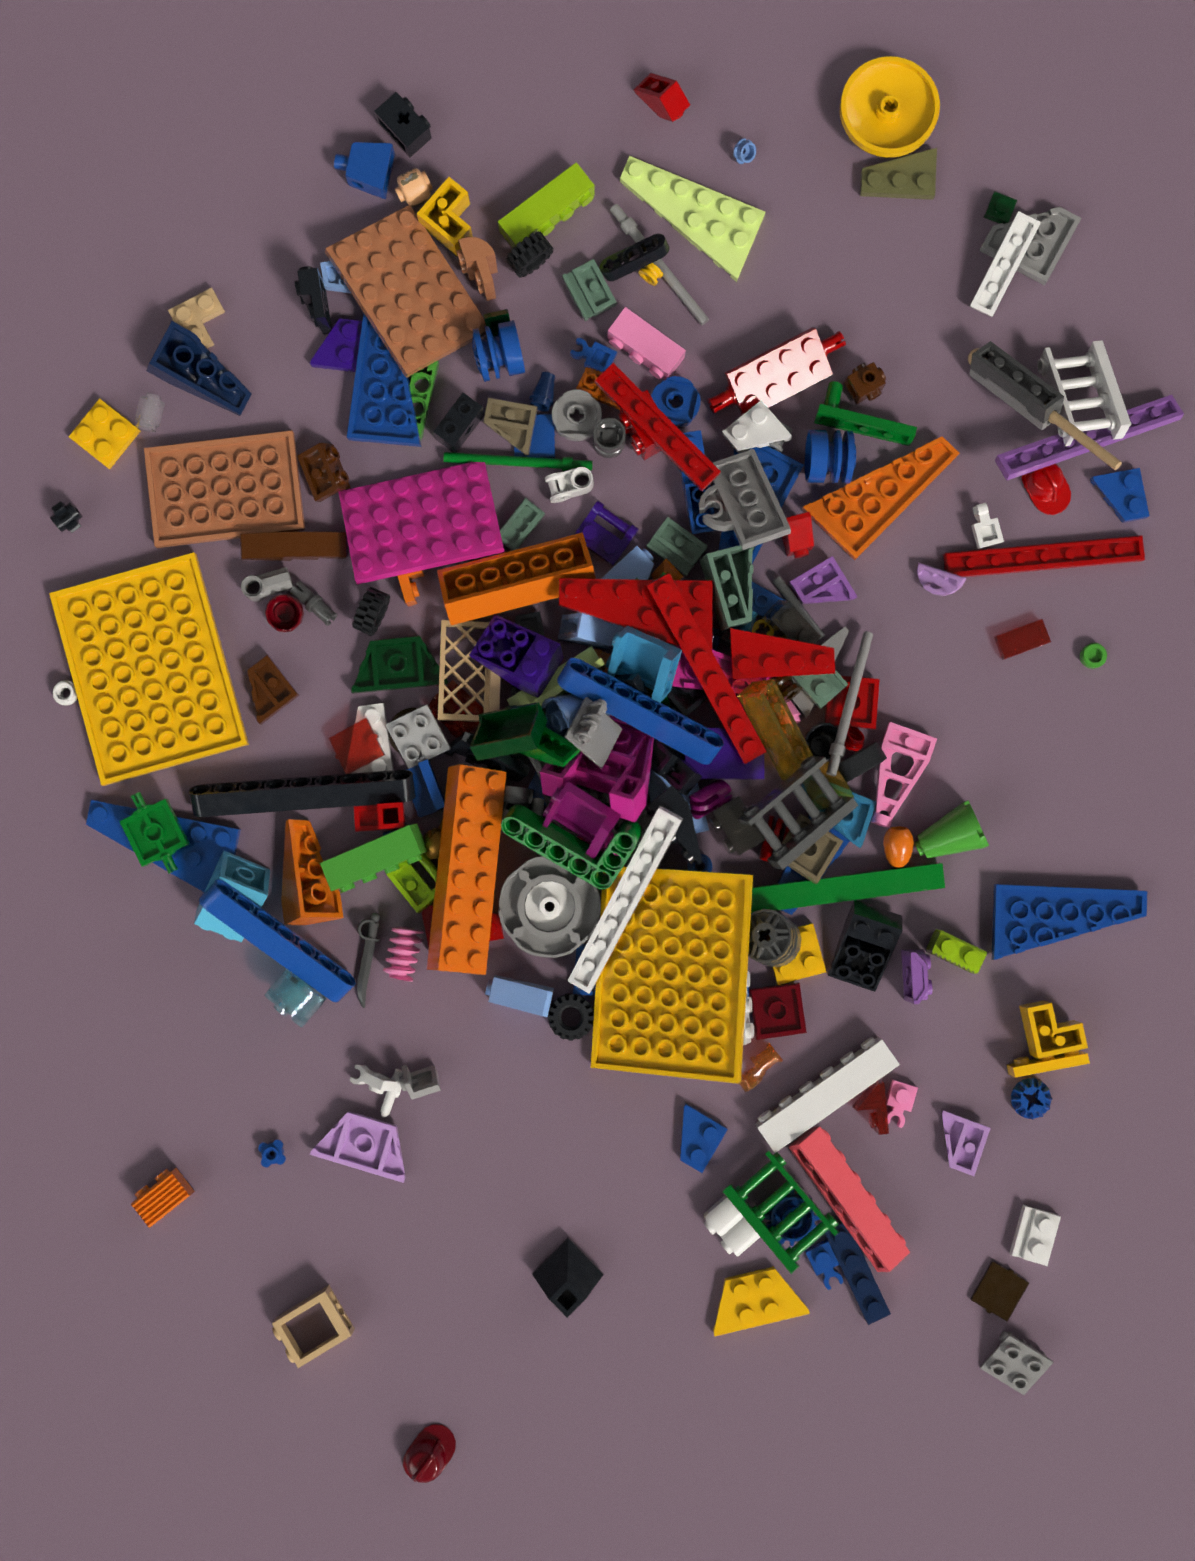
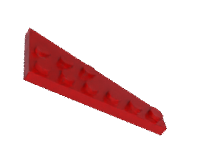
M559 578V606L602 619L611 624L622 627L629 626L663 642L679 646L646 586L654 580ZM674 580L712 650V581Z

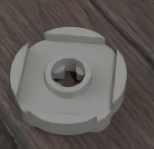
M583 390L567 391L554 403L552 409V422L558 435L571 441H583L593 437L594 428L601 421L602 417L599 403L596 402L591 394ZM574 410H579V413L584 415V417L580 418L579 421H574V418H570L569 415L574 414Z

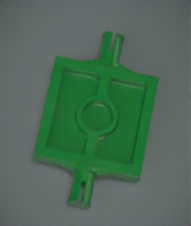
M141 792L131 795L130 797L137 810L131 816L119 822L141 867H145L155 861H163L168 874L178 870L172 855L190 843L168 799L146 805Z

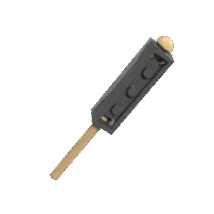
M990 341L983 347L975 348L969 353L970 376L1039 429L1043 430L1051 423L1055 424L1112 469L1117 470L1121 466L1122 462L1061 416L1064 396L993 342Z

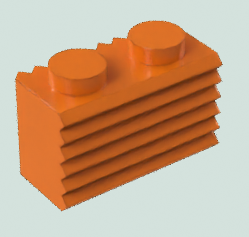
M177 1168L171 1172L165 1169L154 1178L157 1181L155 1185L151 1188L145 1185L134 1194L137 1199L131 1203V1206L134 1207V1210L137 1211L149 1228L195 1192Z

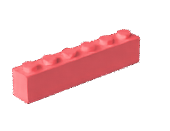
M820 1126L810 1128L788 1146L877 1272H890L910 1253L904 1238L893 1229L889 1217L881 1212L875 1204L874 1196L865 1190L860 1183L859 1175L850 1169L845 1162L844 1154L835 1148L826 1130Z

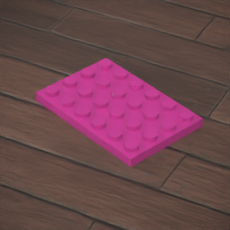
M470 462L339 491L357 585L505 552L485 462Z

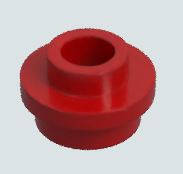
M850 727L844 744L846 749L859 751L864 745V734L859 729Z

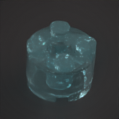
M288 969L278 977L264 994L268 1000L275 1004L273 1007L280 1014L286 1016L289 1013L292 1016L291 1019L300 1027H303L326 1000L324 995Z

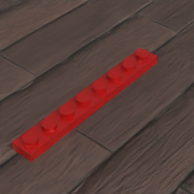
M670 573L647 584L646 586L742 762L746 764L766 753L765 747Z

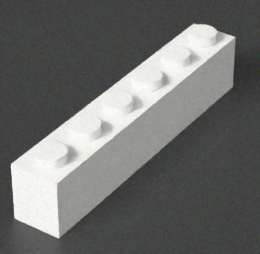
M868 1038L861 1044L862 1048L856 1053L852 1051L847 1053L840 1059L841 1063L834 1068L832 1066L827 1067L819 1074L821 1077L815 1082H806L799 1088L800 1092L793 1097L791 1095L786 1096L778 1103V1108L772 1112L767 1110L757 1118L759 1121L755 1125L774 1153L900 1065L881 1038Z

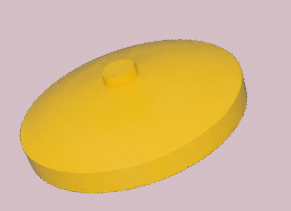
M893 56L879 57L857 68L846 82L840 100L841 122L852 142L867 153L887 158L909 154L922 146L933 132L940 112L939 93L930 75L916 63L905 58Z

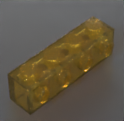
M768 679L751 682L737 696L781 780H786L801 767L803 760L813 756L775 680Z

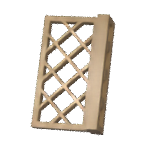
M441 620L438 720L479 722V715H473L467 709L476 699L484 706L483 713L500 710V676L483 665L477 669L468 659L471 651L465 656L456 647L465 637L475 646L477 642L469 634L474 629H486L490 622L467 621L451 625L449 620ZM446 627H456L463 635L453 643L446 636ZM447 642L450 646L445 650ZM452 649L462 658L453 668L445 660V655ZM464 662L475 671L466 680L455 671ZM445 666L449 669V671L446 674ZM484 668H485V676L480 672V671L483 670ZM450 674H453L461 682L452 692L444 685V680ZM476 675L484 681V687L478 693L467 684ZM464 686L473 695L465 705L454 696ZM444 691L448 694V696L445 699ZM483 692H484V700L480 697V695H481ZM450 698L460 707L455 714H443V705ZM464 711L467 715H462L460 713Z

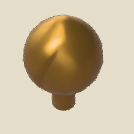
M443 818L438 828L429 830L423 836L427 850L425 854L430 859L439 858Z

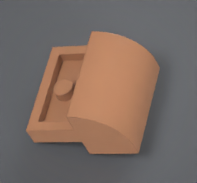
M466 237L459 239L460 249L456 250L462 273H467L470 281H476L479 294L484 293L487 301L495 299L496 294L491 274L497 273L498 269L494 250L486 241L480 238Z

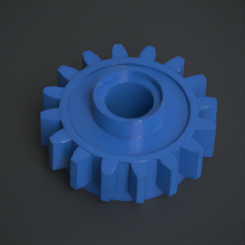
M792 1190L764 1215V1219L770 1220L766 1223L769 1228L778 1225L789 1212L794 1211L804 1202L798 1192L795 1194L794 1190ZM811 1209L781 1235L782 1239L780 1242L783 1244L787 1240L790 1246H794L795 1241H800L817 1226L815 1221L819 1220V1217Z

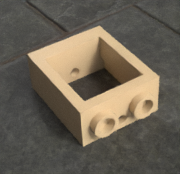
M330 1285L278 1315L272 1323L275 1337L279 1341L282 1340L286 1347L285 1352L291 1363L295 1362L298 1368L349 1338L355 1330ZM320 1302L338 1334L303 1354L285 1323Z

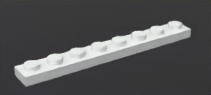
M662 806L658 808L576 963L568 982L587 993L592 991L683 820L682 817Z

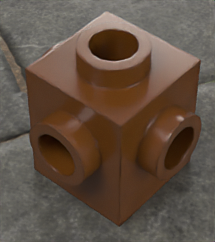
M874 362L867 366L865 363H862L852 370L853 374L849 375L844 382L857 405L867 398L869 401H872L882 394L881 390L886 384V376L880 367H876Z

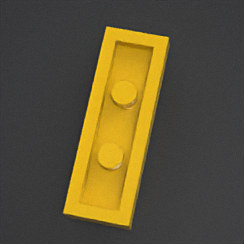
M1077 1050L1029 1060V1057L1016 1058L1014 1063L1007 1064L1008 1074L1016 1078L1090 1064L1088 1053Z

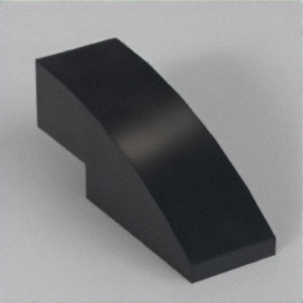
M654 738L651 769L656 774L662 776L670 785H673L678 792L687 796L702 778V775L670 747Z

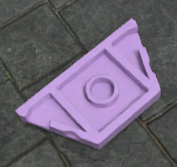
M348 1111L310 1152L312 1156L404 1183L406 1178L397 1125Z

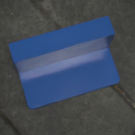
M428 759L419 762L417 766L406 769L413 773L416 797L412 801L419 817H424L444 809L445 799L431 762Z

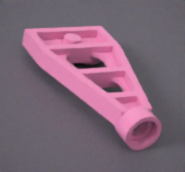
M892 722L887 724L880 745L887 759L878 764L876 805L871 823L890 828L893 817L930 762L937 738ZM895 752L912 757L914 761L913 766L905 776L894 774L891 770V757ZM888 779L902 783L901 791L894 800L887 798L884 794ZM884 810L888 813V816L880 812Z

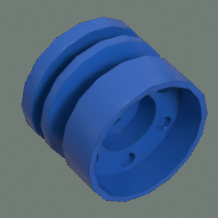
M514 320L498 323V336L492 335L489 326H485L487 338L484 339L480 337L479 328L472 329V347L475 361L484 382L490 381L488 369L494 368L496 379H500V366L506 367L509 376L525 373Z
M808 430L804 459L806 482L824 483L827 472H830L832 483H838L841 476L842 483L849 484L856 465V445L853 431H845L842 438L841 431L836 430L834 431L832 441L829 442L826 430Z

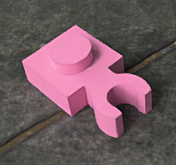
M892 1079L885 1102L886 1105L892 1107L884 1116L885 1123L889 1124L892 1116H898L897 1126L900 1128L904 1126L905 1117L903 1112L904 1110L912 1111L918 1087Z

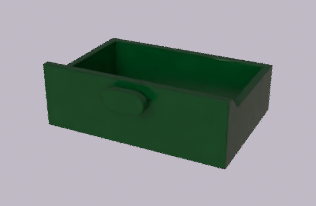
M539 702L521 706L512 705L502 710L479 714L480 723L470 748L477 761L538 749L548 719Z

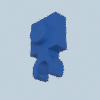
M577 338L576 344L581 346L583 350L580 352L571 350L570 352L574 359H586L584 367L604 372L617 356V351L597 342H594L592 348L589 347L582 338Z
M827 1239L805 1250L815 1274L820 1275L824 1273L823 1283L828 1290L831 1289L829 1284L831 1277H836L840 1284L843 1283L841 1274L833 1269L839 1263Z

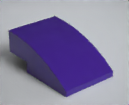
M708 728L719 734L724 741V745L711 764L699 763L683 754V759L702 775L701 779H765L764 754L744 764L724 728ZM755 729L764 746V729Z

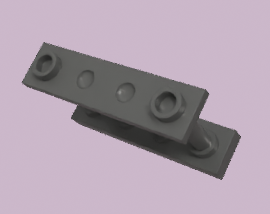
M809 756L803 760L801 767L760 802L747 807L743 812L744 815L738 819L741 824L752 825L754 823L773 849V855L767 860L774 868L785 869L859 806L853 797L838 796L819 768L827 762L825 757ZM810 775L830 801L829 807L823 812H819L800 785ZM791 791L811 817V822L805 828H800L781 801ZM772 807L792 833V839L786 844H781L762 817Z

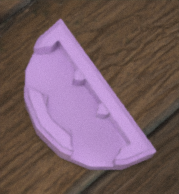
M918 562L917 575L919 582L925 590L934 595L946 596L953 594L966 581L965 577Z

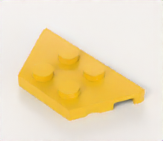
M769 1267L724 1279L713 1333L714 1336H719L810 1314V1312L776 1268Z

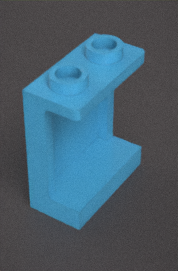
M626 626L620 633L617 632L611 642V646L614 648L606 662L607 674L614 677L617 674L639 673L645 686L653 690L651 699L661 703L671 691L682 650Z

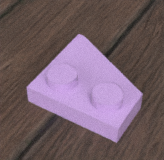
M943 1110L942 1120L949 1167L975 1176L991 1128Z

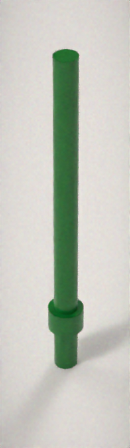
M444 452L443 457L444 462L451 463L485 462L486 465L562 469L563 472L578 467H585L590 471L593 468V461L574 460L573 457L563 456V459Z

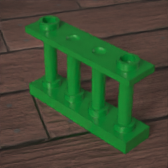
M768 1151L765 1155L770 1161L741 1187L739 1185L734 1187L733 1184H730L722 1192L792 1274L800 1266L797 1262L800 1259L799 1255L828 1230L835 1236L839 1232L836 1229V1226L839 1224L829 1212L825 1215L784 1167L787 1162L778 1152L773 1154L771 1151ZM778 1169L787 1181L758 1207L755 1205L752 1208L746 1201L748 1198L747 1194ZM795 1189L804 1202L778 1225L769 1228L763 1221L764 1215ZM812 1209L822 1222L792 1248L789 1246L786 1249L780 1242L782 1239L781 1235Z

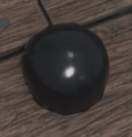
M819 723L809 729L803 742L807 756L825 757L827 762L830 761L831 755H829L831 744L835 742L838 727L831 723Z

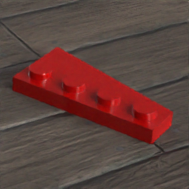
M730 628L733 679L835 674V654L832 647Z

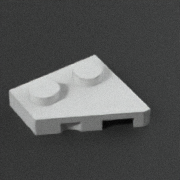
M762 400L722 431L723 436L738 453L751 450L754 447L769 446V443L781 440L786 442L792 439V435Z

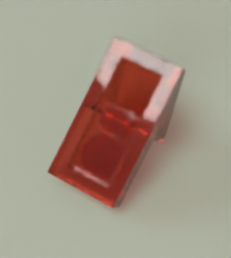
M879 1079L866 1089L855 1102L853 1108L856 1111L873 1110L872 1113H869L870 1127L874 1128L875 1132L879 1135L889 1134L885 1085Z

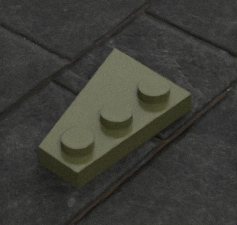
M937 148L862 168L860 196L933 200L936 187Z

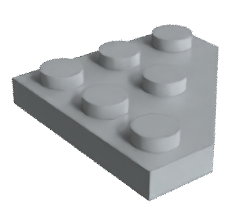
M1056 207L1048 212L1037 215L1036 213L1028 215L1041 223L1016 271L1042 285H1045L1081 220L1080 217L1062 207ZM1012 222L993 225L979 251L994 258Z

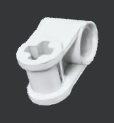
M585 467L556 472L544 478L551 492V503H558L572 497L587 494L594 486L593 475ZM579 476L589 478L588 483L584 486H579L575 482ZM557 483L559 484L560 491L557 489Z

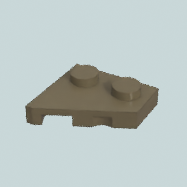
M488 398L484 424L523 454L529 455L538 408L537 406Z

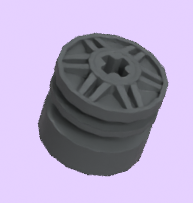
M762 909L754 911L751 914L748 957L770 967L784 966L794 960L800 951L802 940L796 924L775 910ZM766 932L769 933V936L771 937L769 941H766V938L764 936Z

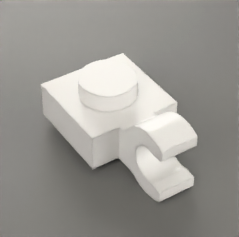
M982 503L973 507V513L978 523L971 525L977 549L1004 542L998 518L990 519L987 504Z
M355 1065L354 1068L360 1071V1077H350V1081L353 1084L363 1085L366 1083L370 1085L369 1090L379 1094H383L384 1091H395L397 1081L380 1073L373 1072L365 1065Z

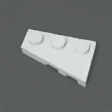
M384 703L358 706L346 774L393 770L388 729L385 726L387 720Z

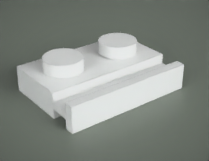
M1023 1205L1009 1254L1048 1266L1061 1217L1051 1212Z

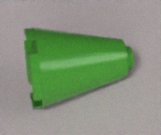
M969 800L962 802L918 834V841L915 842L920 856L925 854L927 859L989 846Z

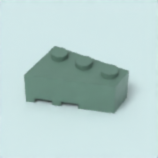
M739 545L708 553L700 560L705 580L712 581V604L721 632L729 631L730 628L744 627L752 621V554L754 547L742 550Z

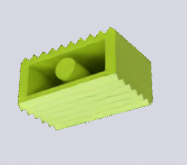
M935 929L926 948L927 953H931V955H935L973 974L979 972L987 955L986 951L938 929Z

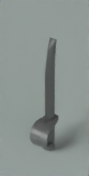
M378 913L371 914L370 919L361 920L357 926L360 937L365 939L357 982L358 998L363 1008H365L366 990L375 943L381 942V939L376 938L379 927L377 922L380 920ZM369 922L367 935L365 936L361 933V927L364 923Z

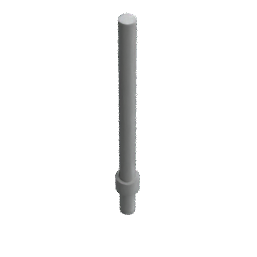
M615 204L610 211L620 222V228L626 235H630L635 243L645 239L637 229L638 225L632 217L628 218L620 206ZM659 259L653 262L663 272V278L701 326L707 323L709 318L663 260Z
M863 632L835 742L830 747L829 755L831 757L826 774L836 776L840 759L845 754L846 747L844 744L873 638V633Z

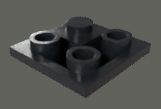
M567 1237L532 1272V1275L548 1299L568 1318L586 1300L604 1273Z

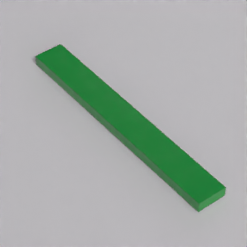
M943 863L821 878L817 884L810 880L752 887L751 914L762 909L776 911L945 888Z

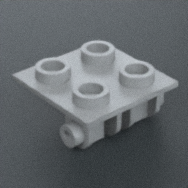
M585 697L565 737L597 766L603 768L622 728L605 714L607 711L606 701L598 699L592 702L588 697Z
M423 704L416 708V710L385 724L408 768H412L418 765L419 762L429 760L451 749L428 704Z
M1003 1331L999 1337L1002 1343L983 1363L980 1369L1025 1395L1053 1364V1360L1046 1357L1043 1351L1039 1352L1031 1344H1026L1025 1340H1019L1013 1336L1012 1332Z

